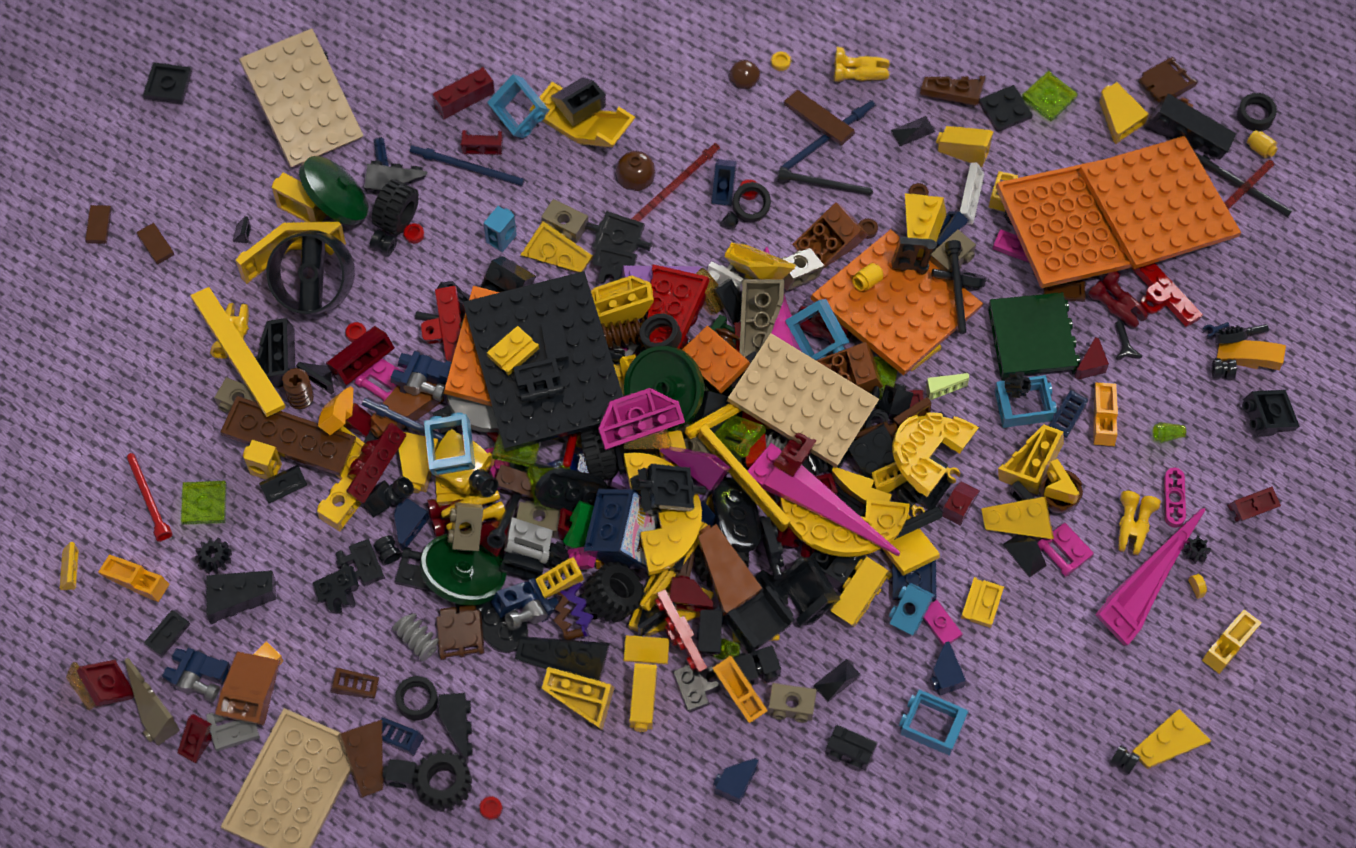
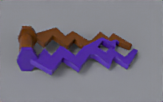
M572 569L568 570L571 575L574 574ZM555 576L554 579H553V581H554V583H555V585H556V584H558L559 582H558V580H557V578H556V576ZM582 583L571 586L567 592L562 590L556 593L562 599L555 608L560 614L554 621L562 629L565 640L583 636L589 637L587 628L594 616L583 612L587 602L585 599L576 596L577 591L583 585ZM569 602L577 605L572 612L570 609L565 608ZM570 612L572 616L580 618L575 623L581 625L582 628L568 631L572 624L564 620Z

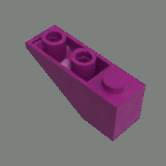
M666 446L660 450L668 462L675 463L680 467H689L691 469V476L698 481L697 484L699 486H706V490L711 491L717 488L731 468L714 454Z

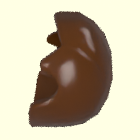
M749 60L736 62L729 72V81L733 82L737 88H752L760 78L758 67Z

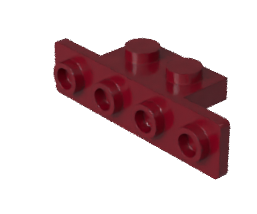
M389 423L379 440L367 441L362 446V453L350 465L351 470L348 476L353 481L347 489L349 495L358 502L365 503L404 441L406 433L393 423Z

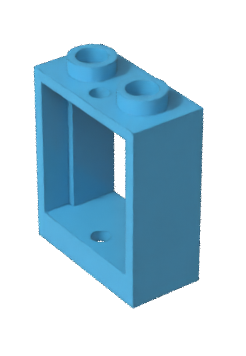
M512 74L487 102L514 136L520 138L528 136L532 129L550 111L525 79L515 74ZM523 90L535 105V108L518 125L505 107Z
M826 299L816 301L785 320L801 351L814 360L845 350L844 346L850 343ZM820 313L835 343L815 354L799 324Z
M1046 375L1029 377L1031 381L1030 391H1040L1044 411L1012 415L1008 397L1009 393L1005 389V381L996 382L994 392L1002 428L1051 422L1053 420L1054 414L1057 413L1056 402L1051 399L1052 385L1050 382H1047Z
M453 413L451 416L443 418L441 416H434L430 420L424 421L428 464L433 476L476 469L471 423L467 414ZM462 425L465 455L436 460L433 430Z
M919 689L917 695H912L907 707L910 708L908 715L903 714L899 723V726L902 727L900 735L950 756L969 710ZM920 703L955 718L945 743L909 728Z

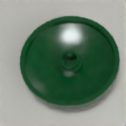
M311 156L300 166L299 176L304 190L316 206L329 217L346 225H357L367 216L369 207L363 190L355 179L341 166L321 156Z
M655 346L644 350L632 361L624 380V396L651 388L679 402L685 422L661 431H673L687 425L696 416L703 401L704 382L701 371L689 354L676 347Z
M448 534L441 535L430 541L424 548L420 559L421 576L427 586L438 596L457 604L478 605L486 603L493 599L496 591L502 590L506 580V573L498 571L503 561L501 555L496 557L480 544L479 551L452 549L451 543L448 542Z

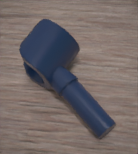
M1228 322L1215 327L1208 324L1204 326L1202 333L1207 330L1211 331L1212 333L1208 334L1206 339H1212L1219 329L1229 327L1230 325Z

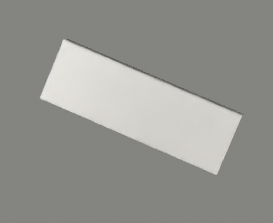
M970 163L960 212L969 220L967 224L974 223L984 178V172L978 163Z

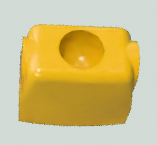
M453 429L448 431L435 452L436 460L465 455L463 435ZM473 441L476 469L481 468L489 472L495 462L494 455L490 452L487 454L481 446ZM476 469L436 475V477L461 493L469 495L474 490L469 484V478Z

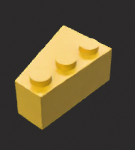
M905 193L907 237L932 239L936 242L946 217L944 197ZM919 249L917 257H922L924 249Z
M1044 424L1025 442L1026 444L1018 452L1016 451L1012 454V458L998 468L1000 481L1009 485L1019 481L1030 493L1039 495L1040 484L1047 474L1049 464L1057 458L1064 444L1063 431Z
M867 556L864 560L860 559L855 567L856 573L853 578L849 577L843 585L845 590L839 596L840 600L831 609L832 613L853 627L857 625L868 610L874 597L879 595L882 590L880 588L885 580H890L892 577L889 570Z
M548 667L542 689L603 730L615 687L608 683Z

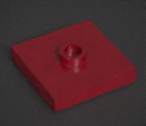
M116 660L79 666L76 671L96 706L131 700L134 697L133 689Z

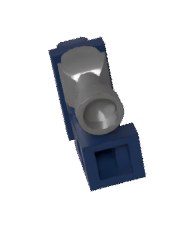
M416 351L413 352V355L401 353L398 366L406 370L402 372L395 369L391 375V383L400 386V392L406 394L408 392L412 395H418L420 392L433 394V399L441 401L444 396L443 393L452 362L446 360L444 363L427 355H420Z
M532 578L528 582H522L496 591L491 603L500 618L505 617L508 628L515 630L521 626V622L530 620L531 623L537 624L541 621H547L550 615L556 612L555 608L559 601L555 597L550 599L544 598L535 578ZM545 581L544 583H545L547 589H549V585H548L547 582ZM521 607L523 609V611L519 614L514 612V610L520 609Z
M189 647L187 651L176 648L172 655V661L178 663L179 666L177 670L167 666L162 677L175 690L185 694L193 693V691L204 694L206 700L214 702L219 694L220 686L213 683L207 686L199 681L201 678L223 686L231 666L228 661L212 658Z

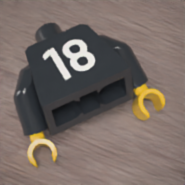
M932 455L930 457L931 460L947 469L945 472L947 480L952 484L956 483V479L950 475L956 474L960 477L959 469L955 467L948 468V464L937 456ZM908 481L895 488L899 500L902 503L910 504L909 508L913 511V517L919 511L925 512L924 508L917 507L915 503L920 504L926 496L917 492Z

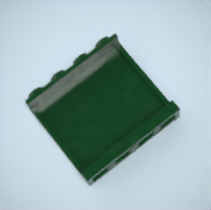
M1063 292L990 299L988 313L1001 381H1005L1010 373L1015 372L1032 374L1071 370L1072 374L1076 373L1077 367L1080 365V357L1075 353L1076 338L1071 333L1073 323L1072 319L1068 318L1069 303L1068 300L1064 299Z

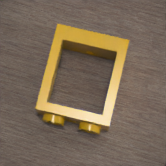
M284 172L273 181L272 191L278 208L305 222H323L327 214L310 199L301 181Z

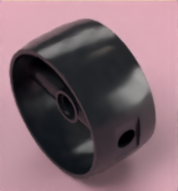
M310 230L294 233L283 239L274 248L268 259L266 277L272 295L282 306L296 313L312 315L335 308L347 297L354 283L355 266L349 250L339 239L322 231ZM302 237L301 266L298 270L300 293L299 302H297L289 295L283 285L281 262L288 247ZM326 243L333 249L339 259L342 279L336 296L330 303L322 307ZM309 267L313 268L315 272L313 278L307 274Z

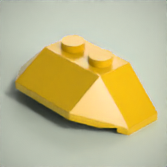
M731 242L724 256L737 271L745 274L744 277L747 279H783L796 266L752 246Z
M632 275L591 290L601 326L604 323L606 328H609L610 322L616 327L619 320L622 324H625L626 319H629L631 322L634 321V318H642L654 302L652 284Z

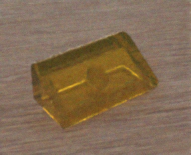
M74 661L69 668L66 679L87 710H90L96 705L76 672L79 665Z

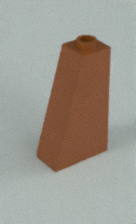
M397 385L383 404L389 406L388 409L416 421L442 403L444 396L441 401L433 399V394L420 392L418 395H412L408 392L405 394L400 392V386ZM375 412L371 417L370 430L378 438L381 437L389 423H393L401 430L407 426L385 416L382 418L376 415Z
M717 524L713 527L708 525L699 531L700 536H698L697 541L724 616H726L729 611L734 608L737 609L761 592L762 587Z

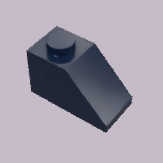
M717 159L711 204L732 205L737 161Z
M408 498L403 503H399L394 511L398 542L402 551L404 547L410 545L429 520L428 511Z
M949 641L945 642L934 666L932 678H930L933 690H937L940 696L964 688L966 678Z
M754 758L727 767L722 774L718 773L713 783L715 794L740 805L758 768L759 760Z

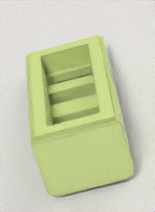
M969 374L927 378L926 391L928 398L933 400L966 387L969 381Z

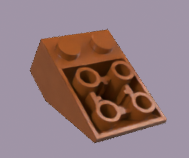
M835 202L793 243V246L798 251L811 248L824 264V268L856 248L868 236V233L842 205Z
M866 342L816 360L868 393L872 392L875 386H878L879 389L883 388L872 350Z
M237 651L222 687L215 714L224 718L264 726L280 660Z

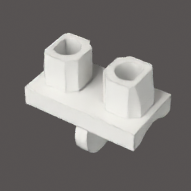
M712 261L708 266L706 275L710 280L708 287L714 288L716 284L720 285L727 279H732L738 292L741 291L743 278L734 271L735 268L731 264L725 267L723 265L719 266Z

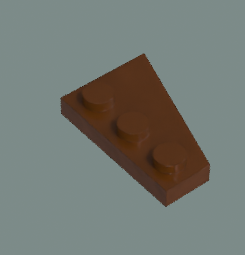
M948 76L924 77L920 88V95L978 106L986 76H979V79H969V76H961V79H951Z
M381 719L338 734L360 798L383 790Z

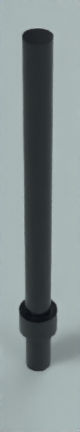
M1195 152L1204 169H1209L1286 217H1289L1292 213L1291 209L1211 162L1209 157L1201 156Z

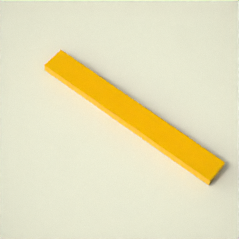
M210 287L190 295L191 300L265 416L268 417L285 409V403Z

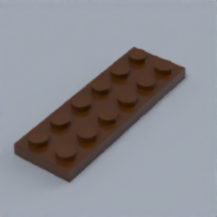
M236 396L220 431L221 436L250 445L251 441L255 440L274 446L282 457L341 476L356 442V436L339 430L329 435L318 427V423L283 411L266 417L257 402Z

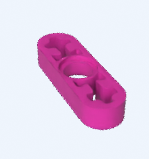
M1179 468L1168 469L1164 476L1165 521L1173 528L1182 526L1186 519L1185 475ZM1172 474H1174L1176 478H1179L1176 482V487H1172ZM1172 493L1178 494L1181 500L1179 502H1172L1169 499V495ZM1174 508H1177V517H1181L1178 521H1174V518L1171 517L1174 513Z

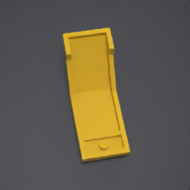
M551 82L539 97L550 110L542 121L578 144L613 147L635 120V116L618 107L617 111L600 110L577 125L572 126L550 98V96L562 90V87ZM534 104L529 109V113H531L534 110Z
M339 221L282 223L250 249L240 253L238 258L235 259L241 279L247 284L267 268L268 259L274 248L283 239L294 233L310 230L322 231L336 237L345 245L346 241L341 223ZM302 237L294 241L284 255L290 250H302ZM325 243V251L331 256L335 252Z

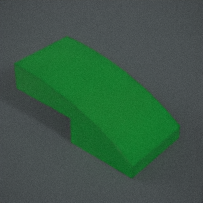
M582 501L578 502L570 517L573 524L563 540L567 546L573 548L585 547L594 505Z

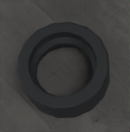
M1263 93L1248 94L1241 100L1237 111V119L1244 128L1254 132L1257 130L1261 132L1267 130L1273 124L1277 114V105L1272 98ZM1257 104L1263 106L1269 115L1266 119L1257 120L1251 118L1245 109L1248 105Z
M755 182L745 183L738 187L732 200V207L736 216L750 223L763 219L769 212L771 197L768 190ZM747 191H755L763 198V207L755 214L746 213L740 207V197Z
M663 313L650 316L643 322L640 328V338L646 349L655 346H672L677 348L681 342V330L677 321L671 315ZM661 326L672 328L670 337L665 341L653 343L649 340V336L656 328Z
M411 676L398 685L395 692V702L400 713L405 718L413 721L424 720L430 717L436 710L438 694L434 684L429 679L422 676ZM412 687H424L430 695L429 703L420 710L409 709L404 703L406 691Z

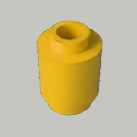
M1255 130L1247 140V144L1250 145L1249 147L1264 158L1274 156L1278 150V147H1276L1277 142L1262 131L1258 132Z
M870 263L855 273V276L852 278L853 285L859 291H867L883 280V270L879 265Z

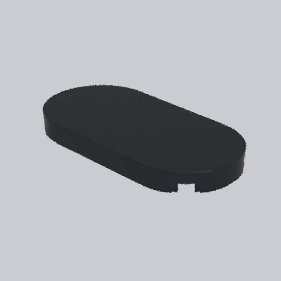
M555 468L545 473L538 480L535 486V496L545 507L558 510L564 508L573 512L579 501L595 505L598 489L608 488L606 482L600 476L566 468Z
M723 480L715 488L712 495L717 526L735 551H752L758 547L763 534L757 504L736 480Z
M492 600L476 605V610L481 612L484 641L497 652L511 653L517 651L520 638L522 636L528 637L527 622H521L519 628L510 630L505 622V617L500 618L491 603ZM455 603V606L458 609L457 613H459V606H462V604Z

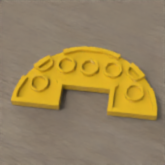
M926 413L925 416L918 417L915 415L909 417L900 425L893 438L892 452L894 460L903 476L915 490L928 497L947 471L946 468L931 460L930 457L941 443L960 454L979 427L955 416L953 419L943 417L942 413Z
M624 453L630 489H632L630 478L638 475V469H648L650 464L675 466L658 456L644 453ZM694 494V509L692 511L661 509L662 513L658 514L661 529L640 532L648 575L657 574L673 567L694 546L702 519L701 502L698 494Z
M780 497L781 509L791 520L789 527L799 539L812 548L830 555L844 557L866 555L882 549V547L839 524ZM867 499L865 517L861 518L890 543L903 529L908 517L910 504Z

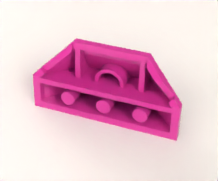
M648 388L609 401L598 430L604 449H608L684 423L685 420L678 401Z

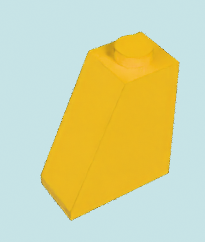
M1118 82L1111 86H1106L1101 91L1099 102L1115 144L1146 124L1149 114Z
M946 126L944 132H940L937 137L936 144H939L937 152L968 163H978L980 167H983L990 150L994 131Z
M404 432L406 437L398 448L403 477L408 478L414 486L413 493L427 492L432 473L427 470L426 436ZM433 438L434 448L436 452L437 447L439 445L438 439Z
M634 664L630 728H634L638 732H646L647 729L652 730L657 665Z

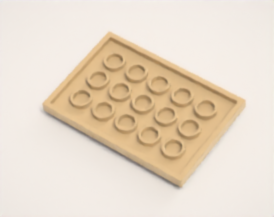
M312 28L239 58V62L290 168L304 163L311 156H321L363 138L364 135Z
M770 333L729 395L727 401L786 438L792 439L799 444H802V441L795 437L796 433H802L810 439L817 440L811 453L837 468L879 399Z
M284 708L225 817L221 829L262 848H312L351 772L338 735L340 732Z

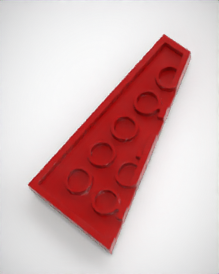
M652 264L653 277L651 284L654 302L648 309V318L655 314L664 313L671 315L677 321L682 333L681 342L677 347L680 349L710 280L708 276ZM668 326L656 328L649 336V340L653 343L665 341L670 337L672 328Z

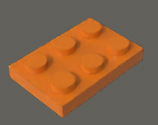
M708 325L682 349L697 363L703 379L720 394L750 365L749 360Z

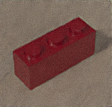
M482 67L432 93L434 106L445 120L494 94V81L485 68Z
M373 326L327 361L326 364L337 380L348 385L395 349L386 332Z

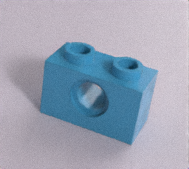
M497 206L483 223L486 243L502 253L517 236L515 215L507 208L503 209Z
M912 583L908 584L907 587L903 586L898 596L901 601L898 607L894 605L889 615L892 619L889 624L911 635H915L935 595ZM910 602L915 605L916 610L914 614L906 612V603Z

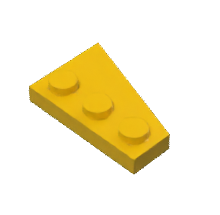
M542 221L521 253L522 256L577 272H583L593 258L591 253L544 221Z
M1046 496L981 508L986 530L1054 539Z
M1178 709L1140 743L1132 753L1138 754L1140 756L1139 761L1149 769L1178 755L1209 744L1211 740Z

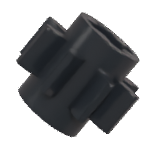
M1024 372L1010 373L1009 377L1005 380L1006 392L1011 393L1012 398L1026 396V393L1031 389L1029 377H1024Z
M1198 535L1193 540L1188 538L1186 541L1187 545H1184L1182 551L1187 552L1185 559L1190 558L1194 561V564L1200 559L1205 562L1207 559L1206 554H1209L1211 548L1207 547L1208 540H1203Z
M558 541L556 544L550 543L549 558L545 565L553 569L568 560L569 553L565 549L566 545Z

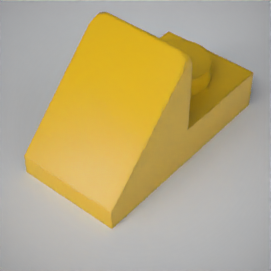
M1058 458L1051 461L1047 475L1053 484L1045 488L1044 496L1070 504L1076 503L1079 497L1078 490Z

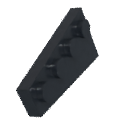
M522 636L515 659L547 669L550 667L601 681L610 643Z

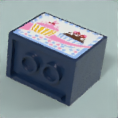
M598 489L584 551L605 564L620 562L621 565H627L629 569H647L640 532L657 529L659 523L658 514L653 515L644 512L640 503L641 494L633 489Z

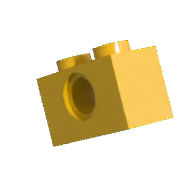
M252 440L250 445L246 446L243 458L250 475L268 479L278 474L282 462L276 447Z
M343 478L339 483L333 485L330 495L326 500L323 499L317 507L319 519L339 532L362 504L347 493L351 483ZM338 502H344L340 507L335 506Z

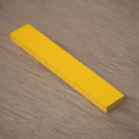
M707 425L703 426L699 431V440L712 454L731 467L728 471L730 475L767 517H770V520L776 524V527L782 532L786 530L791 522L788 516Z

